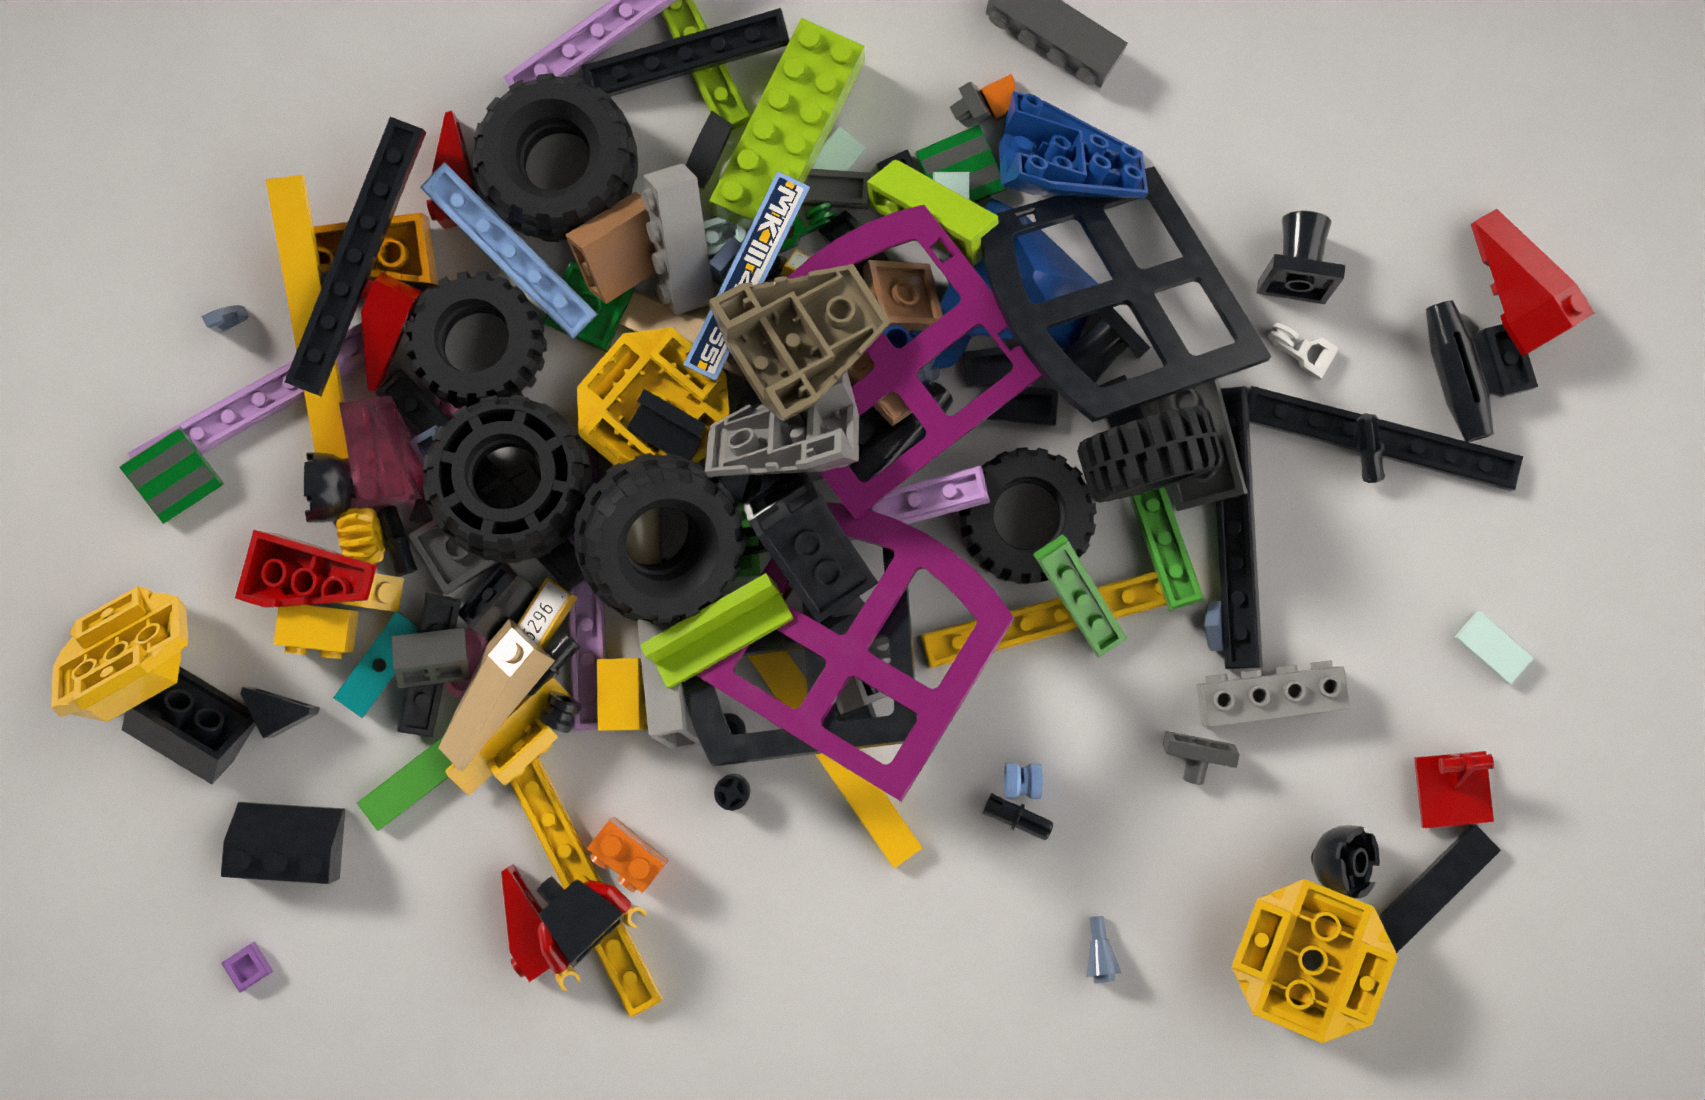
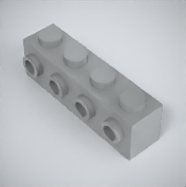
M683 163L643 175L645 189L641 191V197L646 210L649 211L650 222L646 223V228L655 248V253L651 255V259L656 273L659 274L660 284L656 285L659 300L663 305L667 304L675 315L709 305V300L714 298L697 177Z
M1332 660L1310 663L1311 670L1298 671L1297 665L1275 667L1276 674L1263 675L1262 669L1242 671L1240 679L1228 680L1227 674L1206 676V683L1197 684L1202 726L1213 727L1350 709L1344 666L1333 667Z

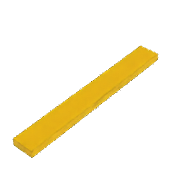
M305 175L265 179L296 351L323 286ZM336 359L322 397L305 390L304 395L315 452L333 454L342 459L354 457L338 361Z
M1155 572L1096 587L1115 619L1166 605ZM1059 597L1010 610L1015 619L995 651L1075 630L1078 627ZM976 620L920 635L929 669L954 662L975 628Z
M788 651L748 656L777 700L793 709L801 706L807 696V679ZM815 754L893 868L923 849L884 791L824 754Z
M537 756L526 766L523 774L511 780L510 784L563 888L566 889L576 879L582 883L589 880L603 883L540 758ZM622 922L595 947V950L629 1017L632 1018L662 1002L663 998L625 924Z

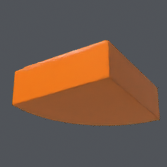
M1012 74L980 90L995 123L1002 119L1009 109L1011 96L1015 91V81Z

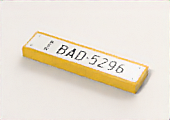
M546 578L517 625L545 650L578 597L554 580Z

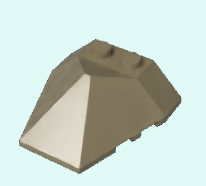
M853 264L810 271L806 276L795 278L777 277L772 282L761 284L743 283L709 300L710 308L731 355L763 406L782 421L815 405L891 324L886 313Z

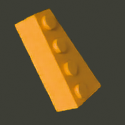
M422 213L393 216L369 278L376 279L379 275L385 273L401 282L439 286L428 216ZM348 222L314 226L320 266L323 273H328Z

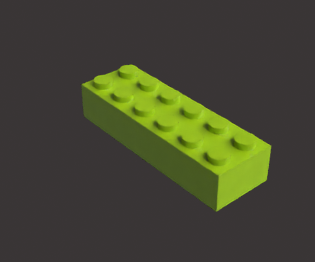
M804 18L800 19L709 200L713 215L724 218L730 223L737 224L749 231L777 171L804 184L865 63L864 45Z

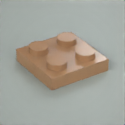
M868 260L862 267L866 284L891 321L890 326L899 325L906 330L924 331L943 316L930 264Z

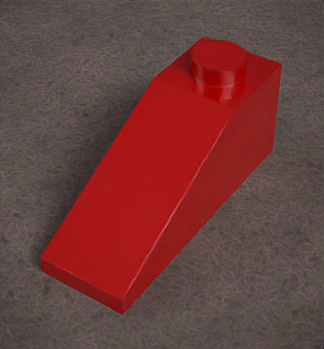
M452 110L445 112L432 174L445 162L478 195L459 119ZM432 199L426 200L432 221L437 220L444 229L458 226Z
M385 273L379 275L374 281L369 279L360 297L365 300L361 310L367 388L372 392H375L383 384L405 333L406 323L411 319L410 311L414 304H417L422 291Z
M514 864L501 871L509 951L513 957L510 961L516 973L521 978L525 976L531 982L550 969L541 954L537 932L542 922L539 914L543 909Z

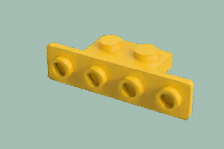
M552 676L533 696L527 695L463 771L452 764L446 769L445 773L467 795L472 794L492 774L505 786L511 780L521 776L526 766L538 755L547 752L552 746L553 741L558 738L552 728L546 726L538 719L540 711L546 709L548 705L547 696L549 692L556 691L571 698L572 696Z

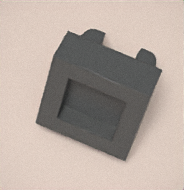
M970 81L958 88L963 98L949 107L956 120L963 122L973 117L982 124L993 117L977 85Z

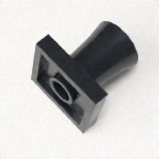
M1294 211L1282 217L1283 255L1274 254L1258 280L1256 294L1326 304L1343 281L1346 266L1322 261L1326 240L1332 224L1328 216L1314 211Z
M1114 308L1095 313L1101 320L1075 343L1063 350L1074 364L1094 383L1098 381L1107 368L1127 348L1138 359L1151 348Z

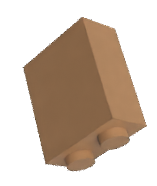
M636 191L616 203L612 208L606 209L565 235L588 289L605 304L656 273L651 259V255L655 253L654 243L650 240L646 228V223L650 222L649 211L646 210L641 195Z

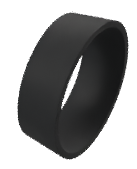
M714 111L708 116L685 165L697 177L698 187L701 189H705L733 128V124Z

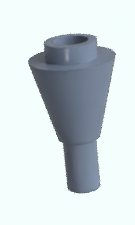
M1104 916L1090 917L1092 941L1090 942L1086 977L1093 976L1094 983L1114 982L1115 974H1120L1121 970L1109 939L1106 938Z

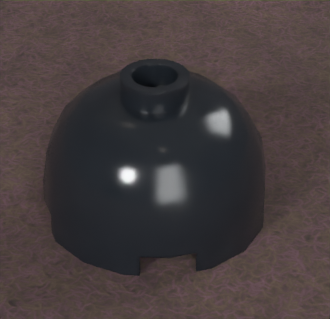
M307 452L308 462L304 463V497L307 498V502H310V510H305L307 523L335 521L343 512L350 509L352 498H359V477H352L350 467L340 457L328 453Z
M1353 825L1338 826L1325 832L1318 840L1311 855V862L1318 881L1322 886L1351 898L1361 899L1367 896L1375 885V882H1369L1373 866H1379L1380 864L1379 847L1374 834L1366 833L1362 826Z

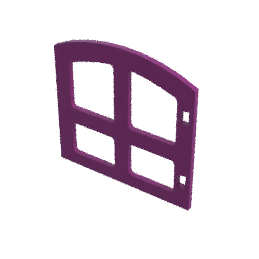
M925 205L897 211L861 225L815 253L786 278L806 276L810 271L850 264L856 265L885 250L911 241H917L961 297V301L957 306L904 347L895 348L885 334L882 333L866 350V353L873 360L875 367L873 371L852 386L859 416L889 393L896 392L925 428L926 436L867 482H861L849 465L819 472L854 519H857L1042 377L1041 373L1025 355L1020 345L1010 351L998 336L1008 326L995 301L993 292ZM939 240L953 256L944 263L931 250ZM983 326L1012 362L1013 369L955 415L948 416L918 379V372L973 328Z
M826 502L848 538L893 551L894 558L849 630L843 635L833 632L787 605L793 615V620L776 630L826 660L825 668L801 706L793 709L736 675L735 667L748 646L698 673L696 676L902 802L1015 618L995 590L973 567L950 548L928 534L900 520L871 510H867L857 519H854L844 504ZM771 557L760 576L767 573L777 584L782 594L789 581ZM921 569L927 570L944 584L963 603L977 621L975 628L941 683L934 689L928 688L872 655L869 651L871 644L916 572ZM852 678L861 680L917 714L918 718L915 725L889 764H882L823 727L824 719L847 682Z

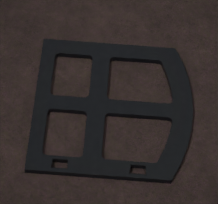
M1154 166L1145 169L1148 194L1144 199L1151 203L1183 256L1181 258L1147 269H1141L1136 265L1104 210L1142 198L1053 196L997 213L999 223L981 237V251L986 275L995 301L1009 330L1025 355L1045 380L1091 422L1099 421L1269 361L1272 357ZM1034 214L1036 222L1022 225L1019 220L1020 217ZM1066 221H1078L1108 270L1112 280L1038 304L1032 303L1028 298L1021 279L1013 238ZM1192 281L1199 283L1235 343L1197 356L1190 354L1157 300L1155 293ZM1119 305H1127L1164 367L1107 387H1099L1063 352L1047 332V329Z
M752 527L743 528V533L746 537L757 536ZM758 538L759 545L745 547V552H742L741 556L768 551ZM882 548L885 572L894 558V552ZM907 587L875 639L888 638L891 666L915 679L909 590ZM802 601L803 614L815 620ZM858 614L839 617L830 615L821 621L820 624L839 635H843L849 630ZM777 630L751 643L743 656L804 649L807 695L826 666L824 658ZM696 675L682 682L687 709L697 738L713 767L821 754V752L783 729L733 735L721 709L716 688ZM836 700L823 721V727L854 747L862 749L903 744L918 717L916 713L894 701V711L891 715L839 721Z

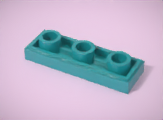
M397 611L333 698L359 717L364 718L395 676L391 636L417 633L418 625ZM377 658L385 660V670L376 668L375 661Z

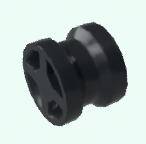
M550 691L547 696L548 705L546 709L540 711L538 719L552 729L569 733L573 727L572 719L574 715L580 712L582 705L565 694Z
M739 774L726 775L715 786V801L725 810H738L750 798V784L746 778Z

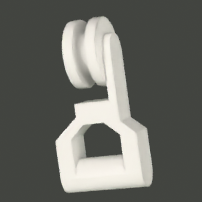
M1275 323L1272 327L1274 331H1270L1267 335L1272 343L1299 360L1300 369L1321 380L1339 349L1324 338L1312 341L1300 340L1296 349H1293L1294 343L1292 341H1297L1299 335L1288 326ZM1312 345L1322 350L1314 365L1308 361L1307 352Z

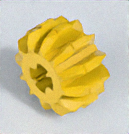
M356 507L343 512L336 522L338 529L336 535L339 539L338 546L341 547L342 554L372 564L382 562L386 551L383 545L385 539L380 519L376 516V512L368 507Z

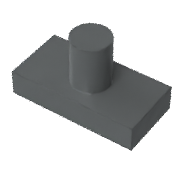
M1165 731L1163 747L1166 754L1187 758L1183 780L1197 785L1204 784L1209 763L1237 768L1240 754L1235 744Z

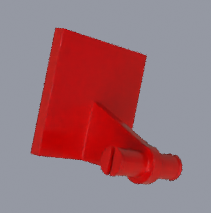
M1486 751L1414 757L1422 828L1494 822L1488 769L1494 768L1492 754L1487 755Z

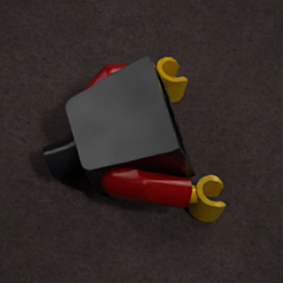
M551 876L536 891L549 904L539 914L542 922L537 932L541 954L555 974L556 982L563 991H567L563 984L564 978L568 975H573L579 983L580 976L574 967L617 926L623 922L627 926L637 928L631 921L632 914L636 911L639 915L646 916V911L643 908L632 905L631 901L614 885L594 880L582 883L576 879L564 889Z

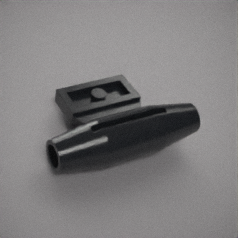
M1453 300L1444 301L1426 308L1431 355L1446 404L1465 442H1472L1494 435L1489 395L1502 398L1538 387L1529 354L1522 357L1503 324L1485 328L1472 338Z
M933 382L926 389L944 413H946L953 403V397L945 387ZM872 406L859 416V446H862L859 451V461L851 463L849 467L861 482H867L924 439L926 430L913 413L892 427Z

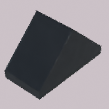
M242 687L240 693L262 738H273L317 715L320 707L256 687Z

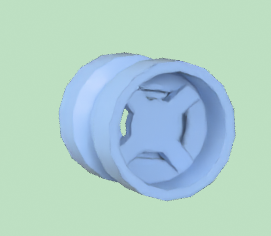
M1005 763V798H1017L1019 795H1027L1030 799H1041L1043 785L1042 764L1030 763L1027 767H1020L1017 763Z

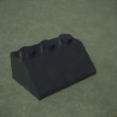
M179 667L176 684L124 713L122 731L212 785L234 762L256 724L247 706L184 668Z
M238 802L223 842L221 877L330 884L339 880L345 808Z

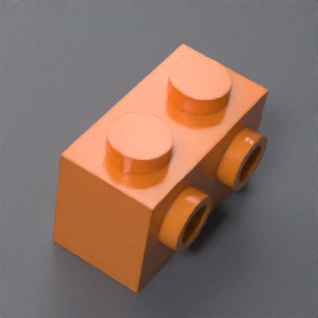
M615 817L605 824L586 848L592 853L590 859L604 870H607L609 867L620 875L618 881L633 893L636 890L643 893L669 861Z

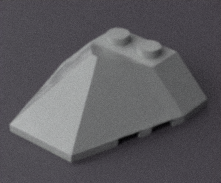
M847 371L815 405L785 421L780 420L763 404L754 409L749 404L710 425L705 463L707 477L825 472L859 461V413Z

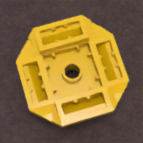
M673 327L623 333L577 386L578 435L613 465L619 462L621 464L634 460L635 456L648 453L652 455H666L662 450L627 430V426L640 406L637 400L642 391L645 389L703 422L709 428L710 425L730 415L727 374L721 370L717 381H714L685 367V360L693 345ZM709 431L691 461L700 464L706 457Z

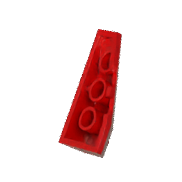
M1498 209L1470 224L1482 262L1490 267L1494 283L1490 285L1493 296L1499 295L1504 313L1500 315L1503 327L1522 357L1595 314L1578 285Z
M253 530L235 599L265 608L367 601L377 565L284 535Z

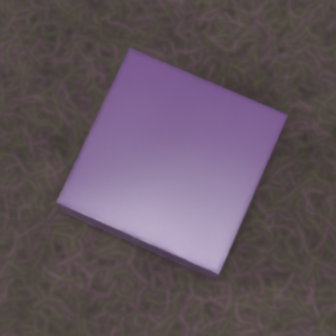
M255 942L221 963L239 993L273 972Z

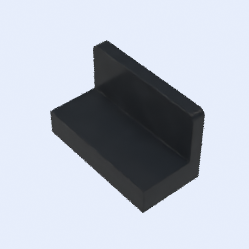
M644 389L637 400L640 406L627 426V430L665 453L682 456L691 461L709 431L708 426Z
M499 562L460 608L459 616L473 631L490 641L508 618L518 624L539 589L524 579L510 564Z

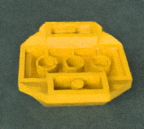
M137 586L76 620L69 633L72 638L62 648L53 666L51 708L60 717L71 714L108 722L176 684L182 649L189 645L187 612L184 603L177 596L155 593L147 588Z
M1302 878L1257 898L1231 967L1253 1015L1320 1043H1325L1356 1030L1372 1026L1398 955L1374 906ZM1308 950L1319 951L1322 955L1321 965L1315 969L1306 968L1302 963L1304 953Z

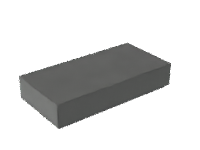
M811 169L804 182L810 189L802 205L818 206L830 203L833 208L868 210L869 195L867 181L871 178V173Z

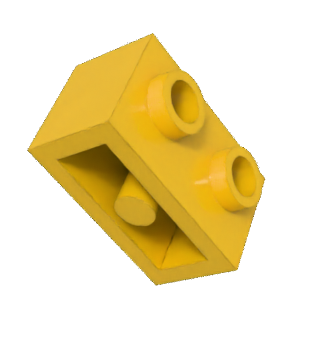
M311 605L278 607L273 645L285 646L284 653L306 655L308 648L320 650V657L341 659L342 652L354 653L359 611Z
M641 658L597 659L598 731L648 730Z

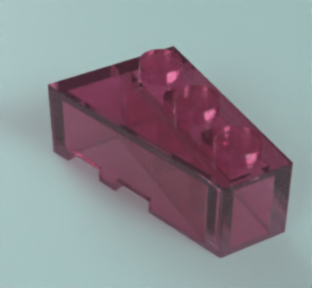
M370 397L340 402L339 406L357 507L364 508L425 498L423 491V468L409 443V436L411 434L392 397Z

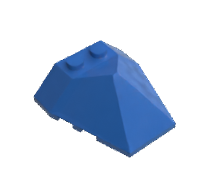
M990 198L985 209L997 214L1013 208ZM1027 216L1019 218L1022 225L1032 223ZM1041 229L1013 238L1021 279L1028 298L1032 303L1038 304L1098 284ZM982 256V260L973 268L992 291ZM949 284L940 303L943 316L961 301L960 295L951 284ZM1088 316L1049 328L1047 332L1060 348H1067L1078 340ZM976 326L966 334L969 336H991L983 326ZM1008 327L998 335L1001 340H1016Z

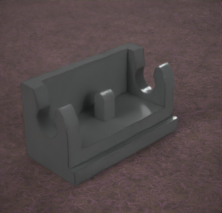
M464 628L391 636L393 666L398 688L470 679Z

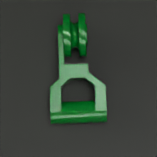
M830 203L818 205L805 213L806 219H812L807 228H805L799 215L796 216L793 222L795 228L792 238L784 241L778 254L798 246L801 237L830 224V221L835 218L834 212H828L832 208Z

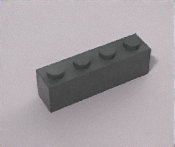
M989 0L987 4L986 15L989 16V20L995 26L1004 30L1008 28L1018 34V39L1030 48L1038 47L1047 53L1050 61L1058 66L1064 67L1066 65L1077 72L1076 76L1088 85L1096 84L1100 88L1102 87L1128 42L1062 0Z

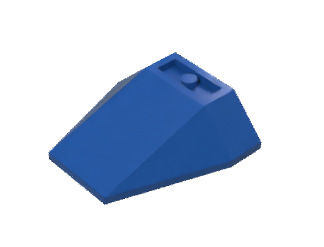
M1013 92L999 141L1002 186L1031 195L1146 198L1148 187L1142 151L1041 100L1033 94L1024 95Z

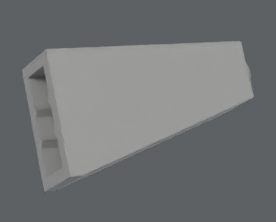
M680 618L673 619L669 624L653 625L650 621L638 620L640 644L679 623ZM640 647L649 736L672 750L701 745L687 709L682 683L672 689L666 687L656 665L645 657Z

